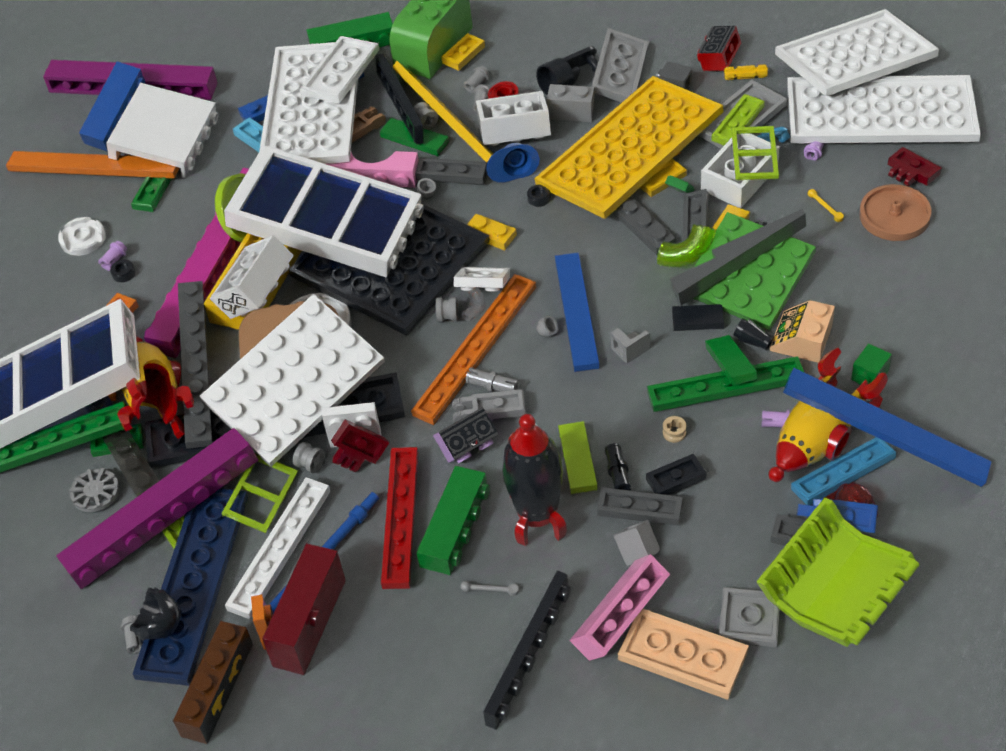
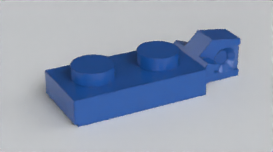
M820 498V500L813 499V506L798 504L797 515L809 517L823 498ZM833 500L842 517L858 531L875 533L878 505Z

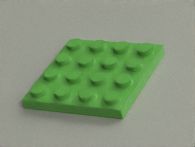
M727 212L695 267L713 259L712 249L763 226ZM789 237L693 299L707 305L721 304L724 312L741 319H751L758 326L771 330L814 256L816 246Z

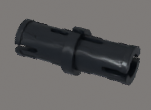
M617 443L609 444L605 447V454L608 460V475L612 477L614 489L631 491V484L627 474L629 468L627 462L623 459L621 446Z

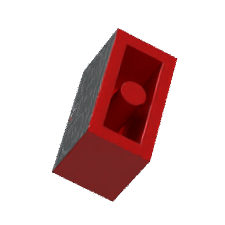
M736 25L711 27L697 53V58L701 63L703 71H724L726 67L730 66L741 45Z

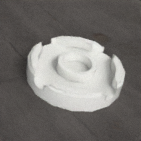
M90 217L76 218L64 225L65 229L62 232L60 230L58 234V241L64 252L75 256L87 255L96 251L106 238L105 229L101 222L97 219L96 221L91 220Z

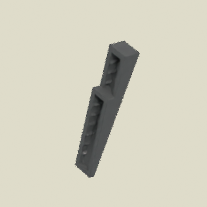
M798 210L712 249L713 259L670 278L673 292L680 305L682 306L805 228L807 225L804 210Z

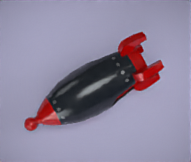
M524 414L520 417V427L509 437L504 449L502 469L505 486L520 517L515 527V538L517 543L524 546L528 542V526L542 527L551 522L554 536L558 541L567 532L565 520L557 513L562 487V461L554 441L542 428L535 425V418L531 414Z

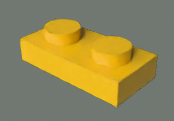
M467 33L441 57L442 64L460 71L485 48V41Z
M475 214L467 224L489 235L488 244L504 251L517 236L516 228L479 214Z

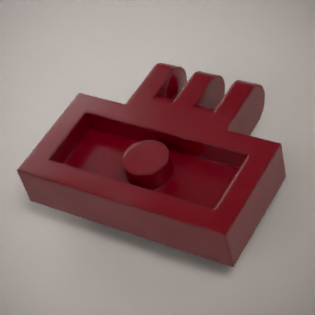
M904 147L891 155L887 164L892 167L888 176L891 178L897 176L896 180L899 182L905 180L904 185L908 187L915 181L927 186L940 175L942 167Z
M345 419L331 439L333 445L339 447L333 456L332 462L337 465L341 464V467L349 468L352 472H357L364 460L376 464L389 445V442L385 437Z

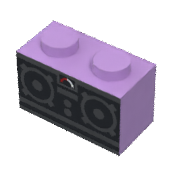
M481 407L439 431L433 437L448 463L455 459L460 463L472 456L470 450L478 446L481 451L493 444L494 442L491 438L498 435V432L484 408Z

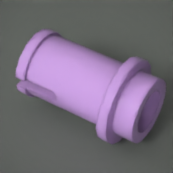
M816 141L809 143L804 148L805 158L816 161L817 158L822 156L821 150L826 143Z
M120 241L112 242L110 249L98 260V263L102 264V268L110 271L111 266L121 257L126 256L127 247Z
M787 409V412L763 410L762 427L782 428L790 414V410Z

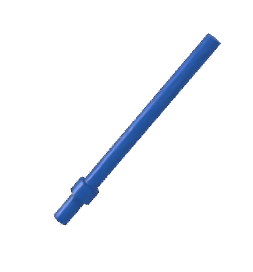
M371 492L360 505H356L349 512V517L322 547L334 550L356 524H361L368 516L367 512L379 500L378 495ZM286 586L270 602L273 614Z

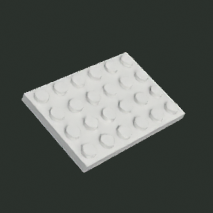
M886 9L776 46L775 55L825 96L833 95L845 89L938 57L939 48Z
M313 294L199 397L231 429L235 428L250 444L251 448L272 467L323 419L322 408L337 407L377 370L385 360L379 352Z

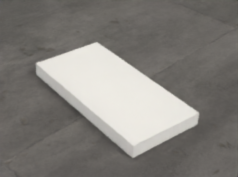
M340 36L300 88L301 95L340 104L380 50L379 44Z

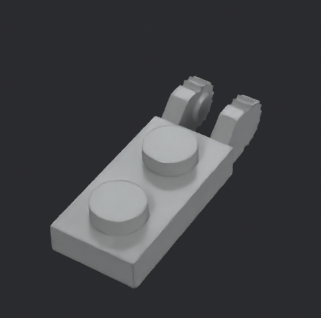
M523 390L473 394L469 397L456 398L452 401V408L457 411L453 414V421L457 422L481 407L484 408L490 420L522 416L525 414Z

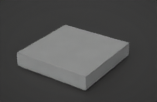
M723 587L719 635L746 645L777 648L779 608L767 599L763 591Z

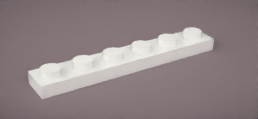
M307 477L304 479L226 602L225 607L227 611L250 620L252 619L251 596L262 594L263 598H265L329 495V485Z

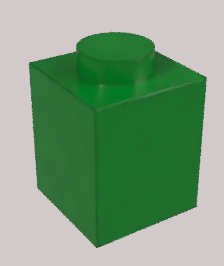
M868 343L853 363L851 380L859 385L867 380L868 384H870L880 373L887 374L892 354Z

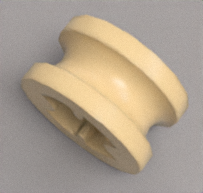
M678 416L666 418L663 422V437L672 443L682 441L686 436V422L684 419ZM672 427H677V431H671Z

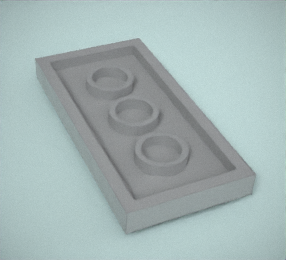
M608 28L591 87H594V93L622 103L635 92L638 87L649 42Z
M751 80L722 103L724 112L698 136L721 149L724 145L711 141V135L744 94L765 101L764 108L749 127L763 126L787 106V98Z

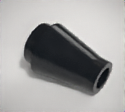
M745 318L741 319L733 334L738 338V341L760 347L764 350L768 349L773 340V337L754 321Z

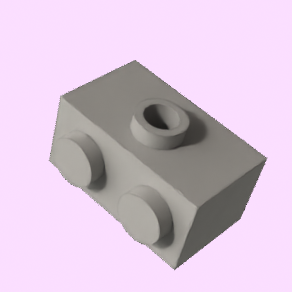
M550 84L546 99L549 119L592 122L595 110L594 87Z

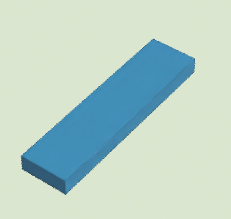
M875 437L834 461L791 483V490L806 505L813 504V499L820 500V498L826 497L895 459L896 451L885 441Z

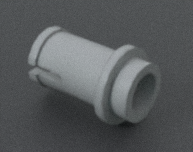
M484 66L476 67L474 73L464 82L465 89L473 93L478 85L488 81L490 75L488 69Z
M478 85L473 91L475 98L472 108L475 112H477L476 101L488 99L489 88L486 85Z
M137 616L125 617L120 626L121 631L125 635L126 650L129 654H132V648H134V654L140 653L143 640L130 631V625L135 622Z

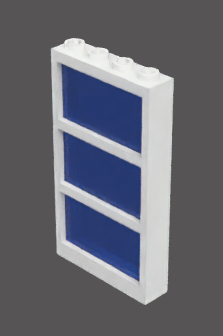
M263 145L225 208L224 213L227 227L264 239L274 235L283 245L387 277L390 270L395 269L398 262V254L404 251L408 234L412 235L415 228V220L421 217L424 205L421 204L420 193Z
M121 299L0 359V448L126 387V383L132 378L140 380L134 314Z

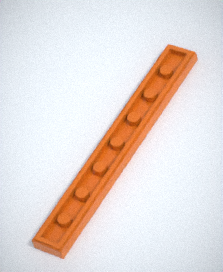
M14 151L6 164L8 171L154 178H175L179 167L138 156L120 155L117 160L108 158V155L27 151Z
M517 274L513 275L411 410L413 417L432 425L437 422L466 383V375L469 372V368L476 369L535 290V281Z

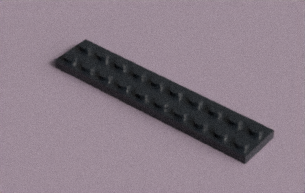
M397 372L367 378L338 406L375 402L379 423L405 418ZM211 410L212 442L230 431L231 428ZM184 414L178 415L184 424ZM163 419L145 422L147 459L150 468L188 461L206 448L186 449L185 434L178 439L174 435L170 423L165 424ZM323 419L303 438L325 434L326 429Z

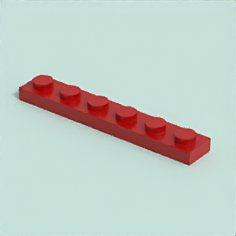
M417 447L391 448L381 575L382 589H410L418 468Z

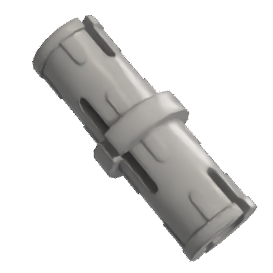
M469 368V372L466 375V383L487 388V391L490 392L494 390L500 392L518 390L519 380L502 377L494 371L488 373Z

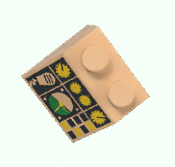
M809 300L783 311L770 346V351L793 357L798 356L801 359L819 363L832 329L835 306Z

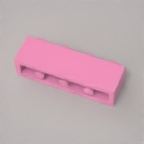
M651 554L635 560L569 641L589 661L604 657L669 577L670 573Z

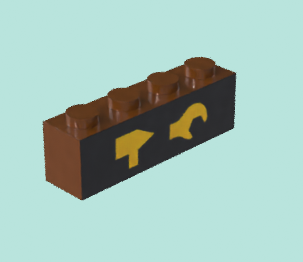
M220 621L173 719L182 738L208 744L253 646L247 627Z

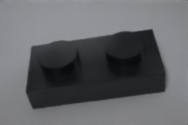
M693 453L646 473V481L655 494L670 495L705 480L707 473Z

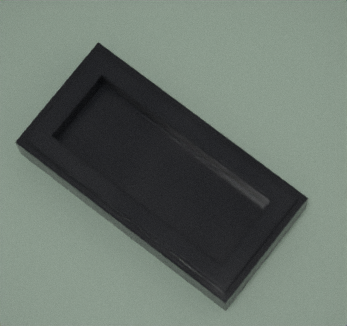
M721 304L672 306L673 331L724 329L723 308Z

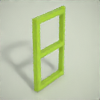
M774 126L732 127L735 179H779ZM769 133L771 149L738 150L737 134ZM772 156L773 172L740 173L739 157Z
M255 453L259 460L258 462L269 466L257 453ZM276 462L272 468L290 475L279 496L245 482L255 465L253 464L244 471L222 511V515L266 533L298 473V470ZM241 489L275 502L264 524L230 510Z

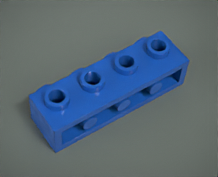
M118 61L116 62L79 132L84 144L108 152L107 141L139 84H145L141 69Z

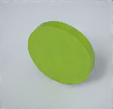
M243 173L224 178L219 184L215 195V210L220 225L231 238L239 242L243 241L247 233L227 227L224 210L246 174ZM261 185L245 212L256 216L260 214L268 201L266 192Z

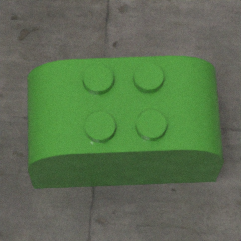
M411 0L398 14L391 28L390 48L393 65L398 61L413 74L431 79L443 65L441 57L473 28L469 0Z

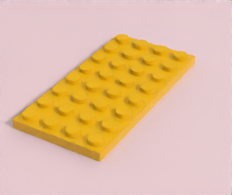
M652 76L535 177L536 185L546 187L551 193L606 219L724 112L723 105Z

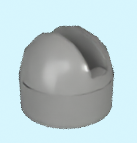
M429 178L419 180L417 193H420L424 199L431 198L435 193V182Z
M548 315L538 321L536 329L539 335L550 337L558 332V324L552 316Z

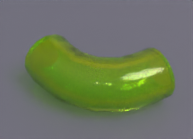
M693 224L691 233L685 241L680 243L664 241L658 251L657 264L665 267L681 268L697 262L702 255L708 252L715 237L716 229Z

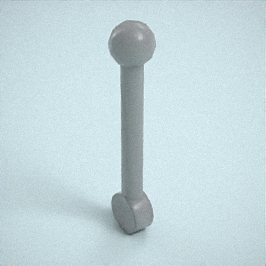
M463 581L460 586L464 592L469 590L508 592L510 596H516L519 592V587L516 584H510L508 587L478 585L471 584L469 581Z

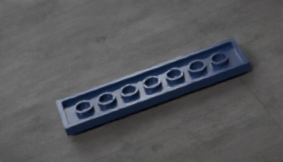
M219 489L186 513L161 590H165L180 605L182 611L181 619L176 631L169 637L164 639H146L143 641L132 674L135 680L190 686L240 526V522L222 515V511L234 490ZM246 491L239 492L230 509L231 511L243 515L248 500Z

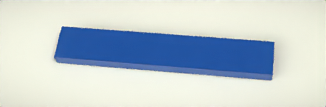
M579 253L556 255L555 264L574 372L599 369V359Z

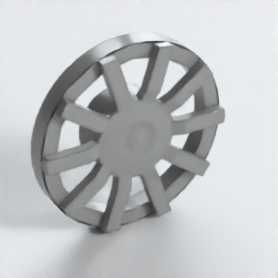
M105 468L88 469L87 472L78 477L76 476L71 488H69L72 503L77 509L84 512H97L107 508L116 500L120 491V485L114 473L105 470ZM111 479L114 481V484L105 485ZM106 489H114L111 495L106 493ZM75 492H84L75 497ZM86 497L83 504L77 502L80 499ZM106 497L107 500L100 504V500ZM90 501L96 503L94 506H88Z

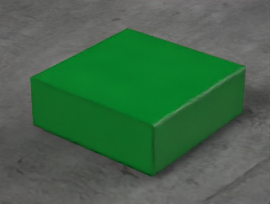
M671 175L665 181V184L670 188L684 194L695 191L690 183Z

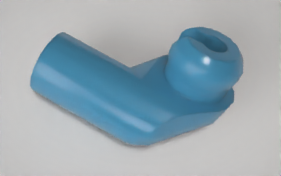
M783 126L774 128L775 138L777 137L781 143L790 138V134L787 132L788 129ZM761 133L757 136L770 142L769 133Z

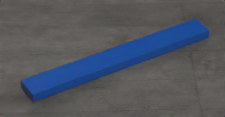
M793 368L790 372L783 393L816 409L827 412L843 422L980 487L986 483L991 461L796 368Z

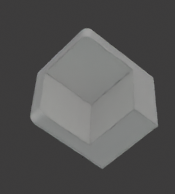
M619 328L610 332L611 349L626 364L650 349V333L647 330L639 335L636 332L626 335Z
M648 520L625 527L613 535L627 566L632 565L637 559L650 554L654 556L660 551L659 544Z

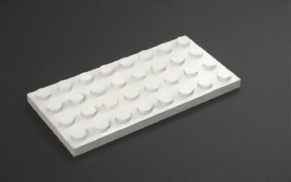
M335 42L275 47L260 150L265 145L323 164L350 162L358 80L340 104L302 96L300 93L302 85Z
M970 75L882 76L829 96L823 95L803 77H787L791 143L804 144L815 141L820 143L979 142L981 134Z

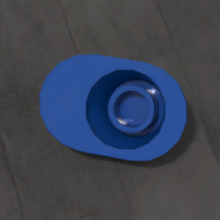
M511 143L503 149L496 151L489 158L486 170L488 176L493 181L499 183L530 176L539 166L540 158L534 147L527 144Z

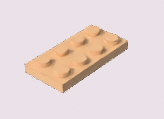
M642 609L631 624L619 650L618 660L728 700L748 653L749 646Z

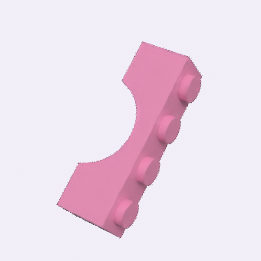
M395 151L389 158L383 161L365 163L357 160L351 152L350 162L328 163L326 165L397 187L415 188L417 183L415 173L419 159L417 152Z

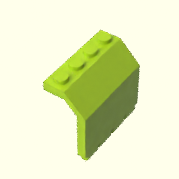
M824 498L756 582L767 599L798 625L848 647L850 643L859 645L870 630L866 623L871 625L876 623L888 607L883 601L891 603L905 585L902 580L908 581L920 564L915 560L911 552L862 534L842 517L833 500Z

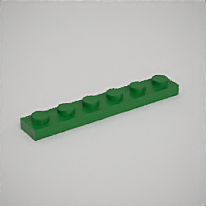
M796 356L752 365L757 371V379L737 385H732L723 371L649 385L647 386V393L653 412L783 387L786 386L793 368L802 372L804 370L799 357Z
M124 401L26 435L0 448V472L123 430L124 428L117 413L127 405Z

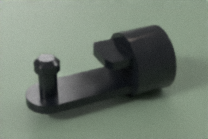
M589 46L564 58H556L540 65L536 71V78L541 90L548 95L550 84L573 86L580 74L578 67L587 63L595 73L598 63L595 58L597 53L595 47Z

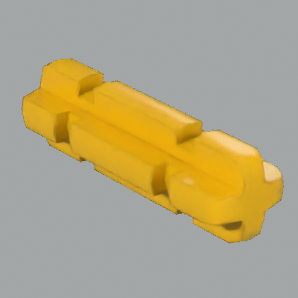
M766 64L758 65L757 67L755 65L737 66V68L726 67L724 69L725 80H734V78L751 79L755 78V76L764 78L768 75Z

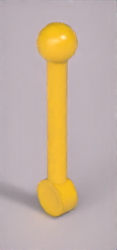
M815 189L808 190V196L814 198L834 216L836 222L843 221V213L836 212L817 195Z

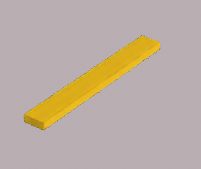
M396 61L392 66L393 69L487 163L494 153L408 68Z

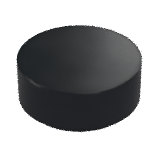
M534 185L528 189L527 200L530 205L542 207L550 202V190L546 187Z
M119 260L110 268L113 279L120 283L131 280L136 273L133 263L129 260Z

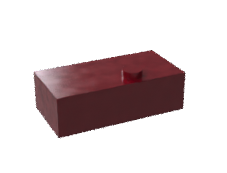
M306 543L262 638L274 668L305 675L346 582L337 550Z

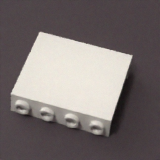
M140 83L107 141L108 158L117 160L121 152L179 167L181 168L182 178H185L189 170H193L195 158L202 152L203 142L209 139L212 125L217 123L218 112H216L215 102Z

